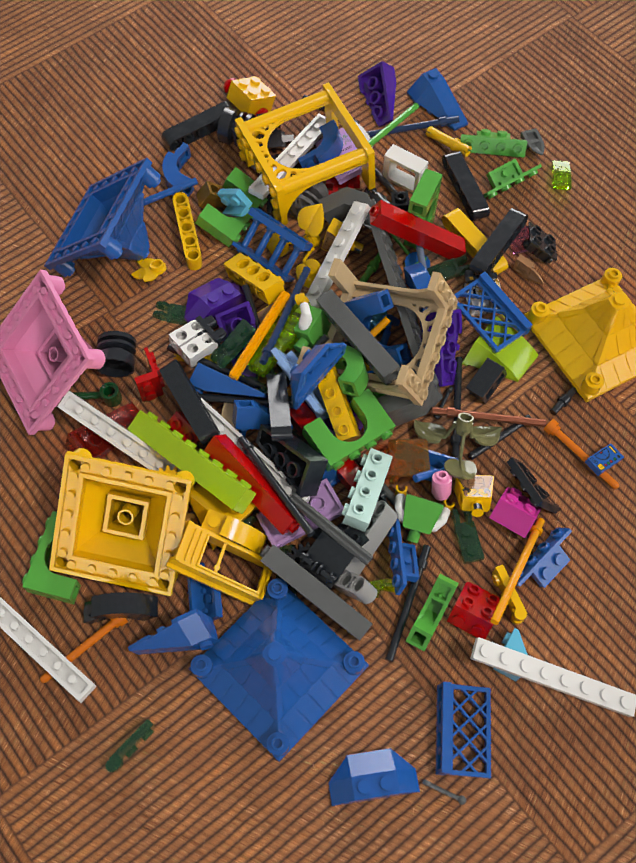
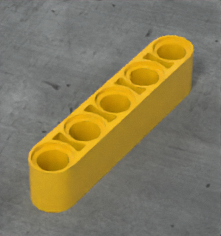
M178 192L173 196L175 214L187 267L195 271L202 267L200 247L188 196L183 192Z
M459 208L442 216V223L448 231L465 238L466 251L474 258L487 241V238ZM504 256L501 257L493 268V273L496 272L498 275L508 269V262Z

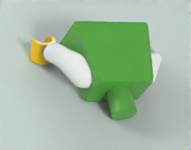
M304 293L295 295V302L297 305H300L301 310L300 319L294 327V333L298 338L294 348L298 352H301L303 346L312 348L324 333L328 335L331 327L323 309L309 305V299Z
M396 485L394 508L402 526L410 529L407 536L408 541L418 543L421 532L430 535L431 532L438 531L447 523L455 502L451 506L446 504V500L440 504L407 494V486H405L404 491L398 490V485Z

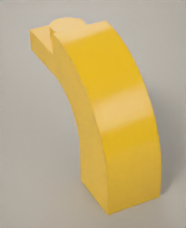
M210 508L201 527L259 555L267 539L265 534L252 526Z

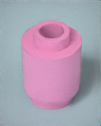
M437 471L432 476L431 492L435 499L446 500L451 494L452 476L446 471Z

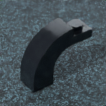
M131 592L107 593L92 596L91 601L84 603V623L87 624L112 618H130L145 621L158 617V596Z

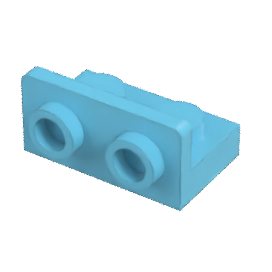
M240 188L220 189L217 193L221 198V202L227 206L222 213L225 216H245L253 204Z

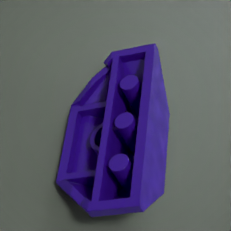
M216 278L189 292L184 316L185 321L189 323L196 320L198 316L204 319L210 315L216 320V314L246 302L242 286Z

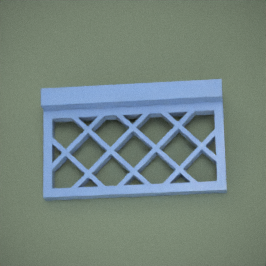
M274 347L271 352L278 360V365L290 380V371L297 363L298 357L292 350L285 354ZM317 386L305 401L318 418L321 417L324 421L329 415Z

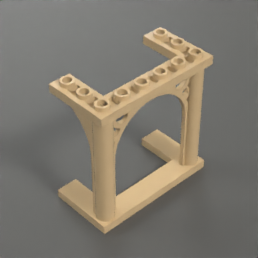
M334 258L328 276L343 292L340 298L343 302L388 289L393 305L409 308L419 317L423 328V339L416 356L407 365H401L397 379L388 386L376 374L368 373L369 380L366 389L369 388L372 392L410 399L415 405L422 406L428 396L429 384L434 378L435 365L440 360V350L445 344L447 329L452 323L451 316L453 310L457 308L458 301L440 272H432L427 288L408 289L360 282L341 259ZM437 312L434 320L425 321L429 313ZM331 324L327 335L330 339L325 344L342 343L343 336ZM302 347L297 364L302 362V357L308 349L312 350L310 347ZM418 361H421V362H420V365H419V368H418V367L416 366V365H417V362H418ZM337 369L339 377L344 372V370Z

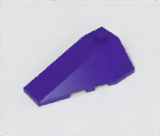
M381 61L358 75L360 91L365 96L366 103L370 106L371 113L380 128L393 121L396 92L395 69Z

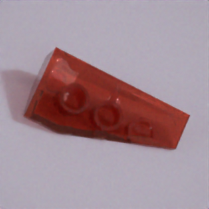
M130 402L106 414V416L127 429L139 410L133 402ZM85 425L68 433L65 446L71 452L84 448L91 453L93 458L100 459L106 457L115 447Z

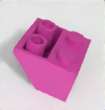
M507 487L489 518L525 538L542 508L535 507L528 497L522 495L520 490Z

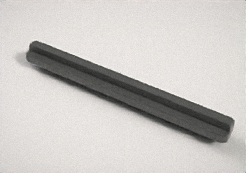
M293 494L290 497L298 510L351 552L365 565L370 563L373 557L369 552L300 496Z

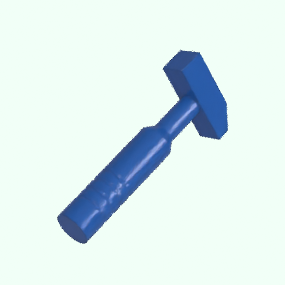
M383 315V318L386 316L391 321L384 330L380 342L387 346L392 325L399 326L400 320L393 315Z
M441 460L439 462V469L434 468L414 474V482L432 478L433 474L437 471H445V461Z

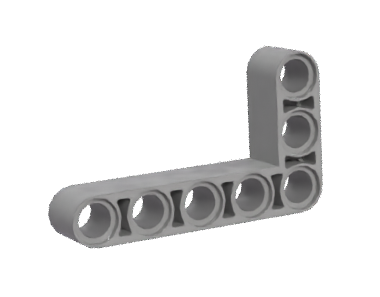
M384 500L376 503L370 523L366 531L363 532L369 541L362 548L372 556L398 517L397 513ZM354 557L333 587L340 593L364 604L373 602L377 596V589L360 576L366 565Z

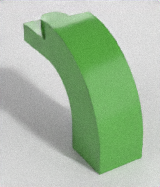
M346 346L345 354L335 364L337 369L344 370L338 378V382L343 394L360 397L367 387L369 374L361 353L353 347Z
M439 574L406 642L425 651L459 584L458 582Z

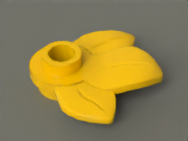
M146 258L137 260L141 268L131 275L136 279H143L144 282H149L166 271V264L161 259Z

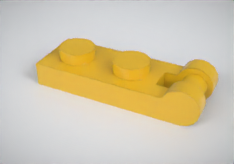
M502 564L495 567L492 572V580L496 587L499 586L503 594L510 577ZM514 589L507 605L512 613V623L519 625L526 618L527 612L516 589Z

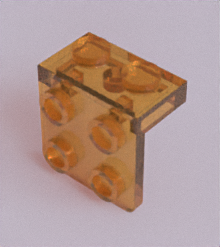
M426 439L388 440L387 448L383 449V453L393 456L386 478H389V484H397L399 477H413L414 474L430 470L428 442Z

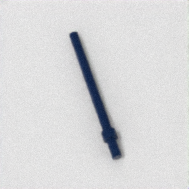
M459 116L439 117L436 120L396 126L387 135L424 129L429 126L446 127L447 124L459 123L460 120ZM382 129L366 132L371 138L374 137L377 133H379Z

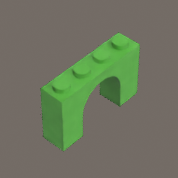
M236 167L222 186L225 189L240 188L253 203L250 208H259V206L263 208L268 200L267 198L261 200L248 193L249 187L253 184L254 180ZM207 204L198 216L195 224L230 248L233 241L238 242L242 237L240 235L241 231L245 232L251 224L249 220L253 217L248 213L242 217H228L210 204Z
M425 169L410 199L409 213L433 223L443 174ZM404 239V245L416 249V244Z
M369 388L360 397H353L350 403L351 408L364 426V435L360 439L352 442L337 439L330 432L321 417L303 427L302 435L310 447L328 459L326 466L328 472L332 469L335 471L340 469L348 459H351V461L361 455V451L365 449L369 451L370 448H374L377 445L376 442L381 439L385 441L393 435L392 432L396 425Z
M53 511L51 517H48L46 520L45 532L38 540L37 552L31 557V566L28 573L23 577L22 587L28 593L74 605L81 587L80 583L76 579L57 575L49 570L57 512Z

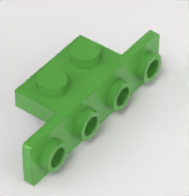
M482 129L477 131L476 135L462 134L460 142L472 147V150L468 149L471 153L525 157L527 140L511 139L510 134L506 131L491 132V130Z
M515 158L490 171L486 176L493 189L483 194L484 198L488 197V199H491L498 195L497 191L501 190L504 192L511 188L510 184L515 183L517 185L525 180V176L528 175L530 178L538 173L537 170L542 165L539 164L523 173Z

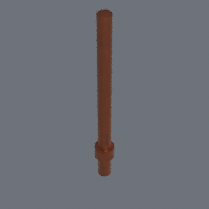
M448 406L447 408H431V414L443 415L446 418L452 419L458 417L460 413H469L474 419L539 427L546 426L545 419L457 410L455 407Z

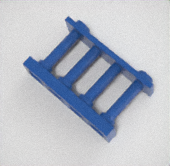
M251 207L248 214L253 217V222L243 242L233 241L232 245L237 248V252L248 255L275 275L280 276L284 283L293 282L295 278L289 275L291 268L300 252L310 251L313 244L261 209ZM263 223L267 226V230L258 248L254 251L248 245L259 224ZM276 232L280 235V241L270 260H267L261 255L272 234ZM291 242L294 244V250L282 270L275 263L286 243Z

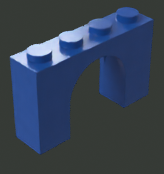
M388 289L355 297L344 302L369 332L371 331L370 321L372 316L394 307ZM407 343L393 346L381 344L400 367L412 361Z

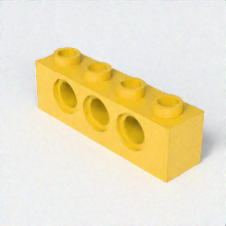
M238 253L224 263L230 279L240 286L248 284L251 293L268 305L278 298L281 291L285 290L283 286L284 281L280 276H276L269 269L263 268L260 263L254 262L249 256L246 257L242 253Z
M334 366L318 384V388L337 439L346 442L356 441L361 438V434L347 396L342 393L338 382L339 374Z

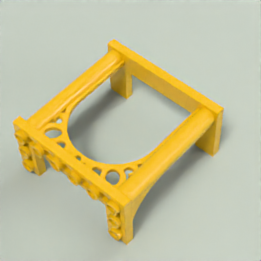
M329 82L323 84V91L258 117L245 122L241 117L235 119L236 127L234 131L239 138L237 144L241 150L239 152L242 162H246L248 167L255 164L257 172L262 174L263 183L265 186H269V192L273 198L271 199V204L274 208V211H272L273 216L283 225L288 224L287 214L289 208L302 192L317 183L361 166L362 179L368 189L375 188V151ZM325 106L326 123L334 119L338 126L339 120L357 148L319 165L297 169L286 167L275 161L268 151L267 144L271 133L280 124ZM258 134L264 135V138L257 139L256 137L258 136ZM284 171L287 173L284 178H277L280 172Z

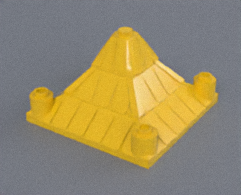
M608 268L600 280L565 295L556 301L548 304L535 302L530 311L524 314L533 324L531 327L532 332L585 402L636 377V306L618 285L622 279V274L616 268Z
M84 448L76 449L74 452L67 451L64 459L49 570L172 596L178 573L165 567L168 558L175 556L183 536L190 493L195 483L193 474L186 470L179 471L176 475L93 458L91 453Z

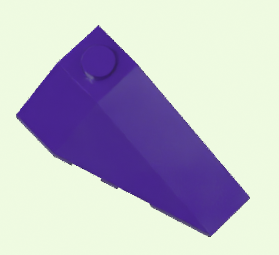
M249 301L215 315L219 328L222 327L227 333V338L224 342L233 366L256 332V320ZM257 350L242 372L243 375L257 377Z
M461 309L453 310L451 316L452 323L447 329L446 341L440 350V360L434 368L439 386L454 385L457 367L455 354L456 351H459L460 344H457L458 334L462 333ZM437 312L429 313L425 321L434 320Z

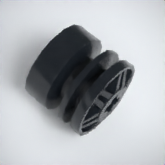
M226 107L218 123V141L228 145L234 142V145L238 147L237 140L239 138L234 131L236 127L235 119L241 117L245 122L255 118V114H247V112L240 114L237 109Z
M107 331L100 334L97 338L96 349L103 351L105 363L101 369H96V371L102 375L114 378L127 377L133 374L136 361V339L132 335L121 331Z

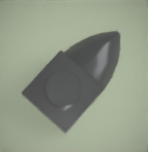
M537 128L521 132V139L527 140V148L542 156L545 146Z

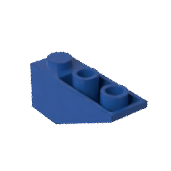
M234 400L232 422L235 429L240 431H248L249 429L259 430L261 424H270L269 408L254 400Z

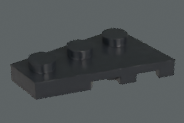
M514 457L507 461L511 468L509 471L515 478L519 479L521 482L519 484L526 493L528 492L530 495L529 500L535 507H541L554 514L561 510L558 504L548 500L547 497L550 496L548 492L540 485L535 484L537 479L523 462Z

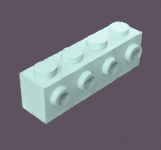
M370 448L368 455H363L360 463L363 466L362 471L358 470L354 479L357 482L356 487H351L347 497L351 501L349 504L345 503L341 515L345 516L343 524L363 532L366 531L393 456Z

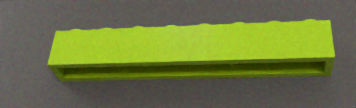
M140 410L127 428L130 432L181 471L191 472L198 484L232 510L241 514L244 513L256 495L250 489L252 485L243 479L241 481L237 480V474L229 469L226 471L222 469L224 466L216 459L210 460V454L202 449L199 451L195 449L197 446L189 439L183 440L184 435L175 429L172 432L170 430L171 426L163 420L159 422L157 420L159 417L151 411L145 413Z

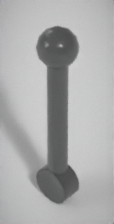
M423 779V785L458 800V803L461 805L466 803L465 796H458Z

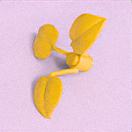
M322 203L306 206L298 213V224L301 229L305 230L304 233L306 234L303 238L313 244L312 249L303 258V263L296 267L298 279L305 266L311 269L304 283V286L307 288L311 287L321 267L317 260H307L312 251H315L314 247H317L321 242L319 234L324 224ZM276 232L272 234L267 244V248L272 254L280 241V235ZM291 242L286 243L279 257L285 256L288 253V244H292Z

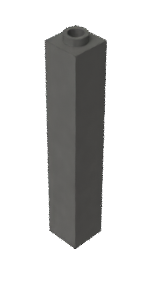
M332 289L322 293L316 301L319 308L323 309L328 320L347 342L361 353L366 364L385 385L388 386L396 380L400 371L398 363Z
M274 544L271 548L267 545L260 556L263 558L260 562L359 641L362 639L372 625L369 620Z

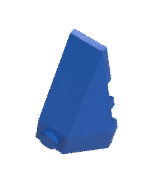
M437 68L422 73L407 91L411 100L414 103H418L419 107L425 108L430 115L434 114L438 118L459 116V123L447 124V127L453 131L468 125V121L445 78Z
M201 363L197 364L190 378L195 390L202 394L206 391L210 394L268 399V395L237 380H233Z
M194 609L171 620V626H161L156 629V635L145 636L130 645L128 649L130 652L138 655L207 650L213 647L214 643L219 642L212 617Z

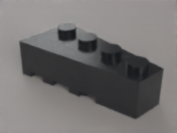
M261 424L256 443L269 459H273L276 469L283 472L286 476V482L289 486L293 485L298 496H316L328 459L294 434H292V440L272 442L271 424Z

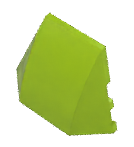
M503 314L495 317V320L505 322V317ZM491 324L484 331H491ZM494 325V332L504 333V326ZM507 327V334L515 335L518 333L514 327ZM479 336L462 362V365H471L480 369L485 360L489 358L505 368L507 373L506 379L518 382L537 359L538 353L523 336L498 353H495L486 341ZM493 336V342L499 346L503 343V338Z

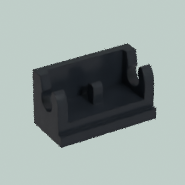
M487 358L466 386V389L470 391L472 396L486 404L507 375L505 368Z

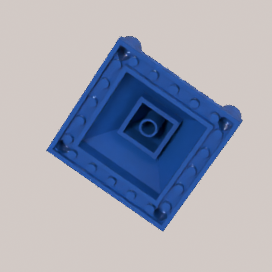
M145 158L90 185L44 266L49 270L54 269L60 275L66 277L74 273L75 263L72 261L76 259L83 260L106 256L110 260L114 258L129 260L145 259L149 255L150 245L145 222L143 221L144 194L142 192L145 185L148 188H155L161 182V175L151 167L152 162Z
M276 578L269 582L263 600L256 601L219 638V642L213 644V647L203 655L194 657L189 670L280 762L369 667V664L361 653L350 648L288 588L284 580Z

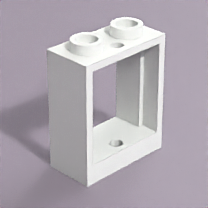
M393 144L384 155L382 175L389 182L414 193L425 169L428 168V161ZM397 165H399V166H401V167L407 169L408 171H410V172L416 174L415 177H413V176H411V175L405 173L404 171L398 169V168H397Z

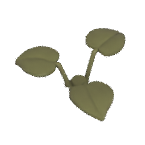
M460 413L457 422L453 421L448 431L439 424L414 420V431L424 442L440 443L441 438L446 439L454 428L456 433L462 436L458 460H447L444 464V469L449 475L464 480L473 479L477 473V467L472 461L462 460L465 437L469 435L471 439H474L480 445L493 446L498 443L502 427L473 426L474 417L469 413Z

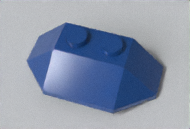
M345 343L315 345L312 350L308 349L305 352L300 364L296 363L290 371V385L294 409L297 410L345 354L347 346Z
M391 748L347 755L328 783L332 806L420 792L416 768Z

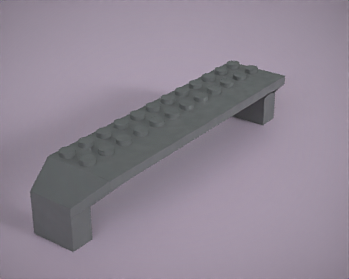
M345 187L318 200L319 203H322L324 217L329 224L333 218L344 222L354 201L368 204L370 207L376 204L375 199H371L367 193ZM368 213L363 225L373 232L390 286L407 288L388 232L371 225ZM396 305L414 358L420 349L423 339L417 315L409 308ZM418 361V362H417V365H416V366H417L418 368H419V365H420V362H421V361ZM434 371V378L428 387L427 399L424 400L422 406L415 405L410 399L391 395L381 396L378 400L393 423L399 426L426 415L443 398Z

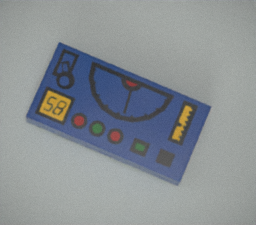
M610 443L590 456L585 463L599 476L619 463L624 456Z

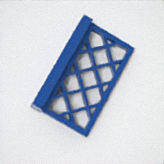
M486 272L480 274L478 279L454 294L456 298L460 296L468 297V303L460 304L458 302L457 309H461L462 315L495 353H498L521 336L527 335L533 325ZM478 286L482 294H471L472 288ZM471 298L481 299L480 306L470 305ZM483 301H491L493 308L483 307ZM469 309L480 311L479 318L471 317ZM482 311L493 313L492 320L483 319ZM495 313L503 314L505 322L496 321ZM481 323L491 324V331H484L481 328ZM494 325L504 326V333L494 332ZM507 327H514L518 333L515 335L507 334ZM493 336L503 338V343L497 346L493 342Z
M442 682L437 685L436 775L491 778V688L452 684V682ZM453 690H460L466 699L458 704L453 698ZM476 692L484 693V703L481 706L472 698ZM468 700L477 709L470 717L462 709V706ZM457 710L466 719L460 726L453 720V714ZM478 712L484 718V725L481 728L472 720ZM468 722L476 731L470 739L461 730ZM457 733L466 741L460 749L453 743V737ZM478 735L485 741V747L481 751L472 743ZM468 745L477 754L470 762L461 753ZM457 755L466 764L461 771L453 770V759ZM478 758L485 764V773L477 772L472 766Z

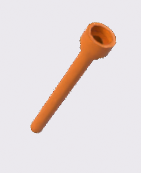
M552 419L543 430L548 435H555L585 462L590 456L560 430L559 423ZM606 471L599 475L613 489L619 487V483Z
M126 618L110 619L107 624L65 657L70 662H73L112 629L119 626L123 627L128 623V620ZM45 672L40 677V681L47 683L53 677L48 672Z

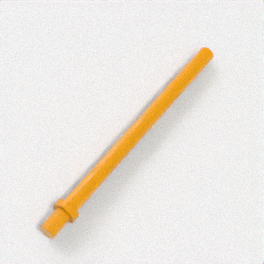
M538 518L535 525H532L530 529L531 534L490 620L494 625L499 624L536 540L543 532L542 527L545 523L543 518Z

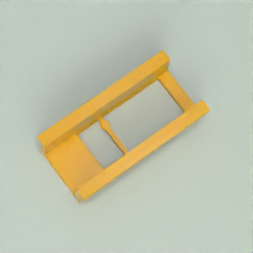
M190 520L185 521L184 533L175 556L168 558L165 567L250 606L255 601L263 600L272 570L260 562L263 557L200 527ZM207 542L222 548L217 563L214 565V571L200 565ZM225 550L263 568L256 590L217 573L220 570V563Z

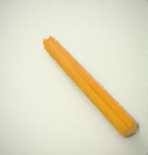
M285 290L281 291L229 373L231 379H239L289 300L290 294Z

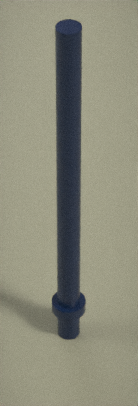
M307 266L303 268L266 347L262 349V356L259 362L263 365H266L269 357H272L273 353L271 350L274 348L295 304V295L301 292L311 271Z

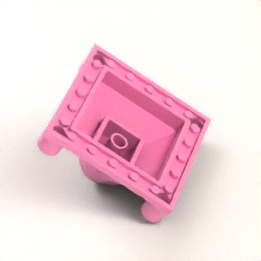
M40 270L0 325V378L28 435H35L38 431L51 430L55 425V418L51 412L61 401L62 397L66 395L71 386L74 385L86 369H101L105 363L103 351L93 349L84 340L59 297L65 290L64 280L62 277L49 275L47 270Z

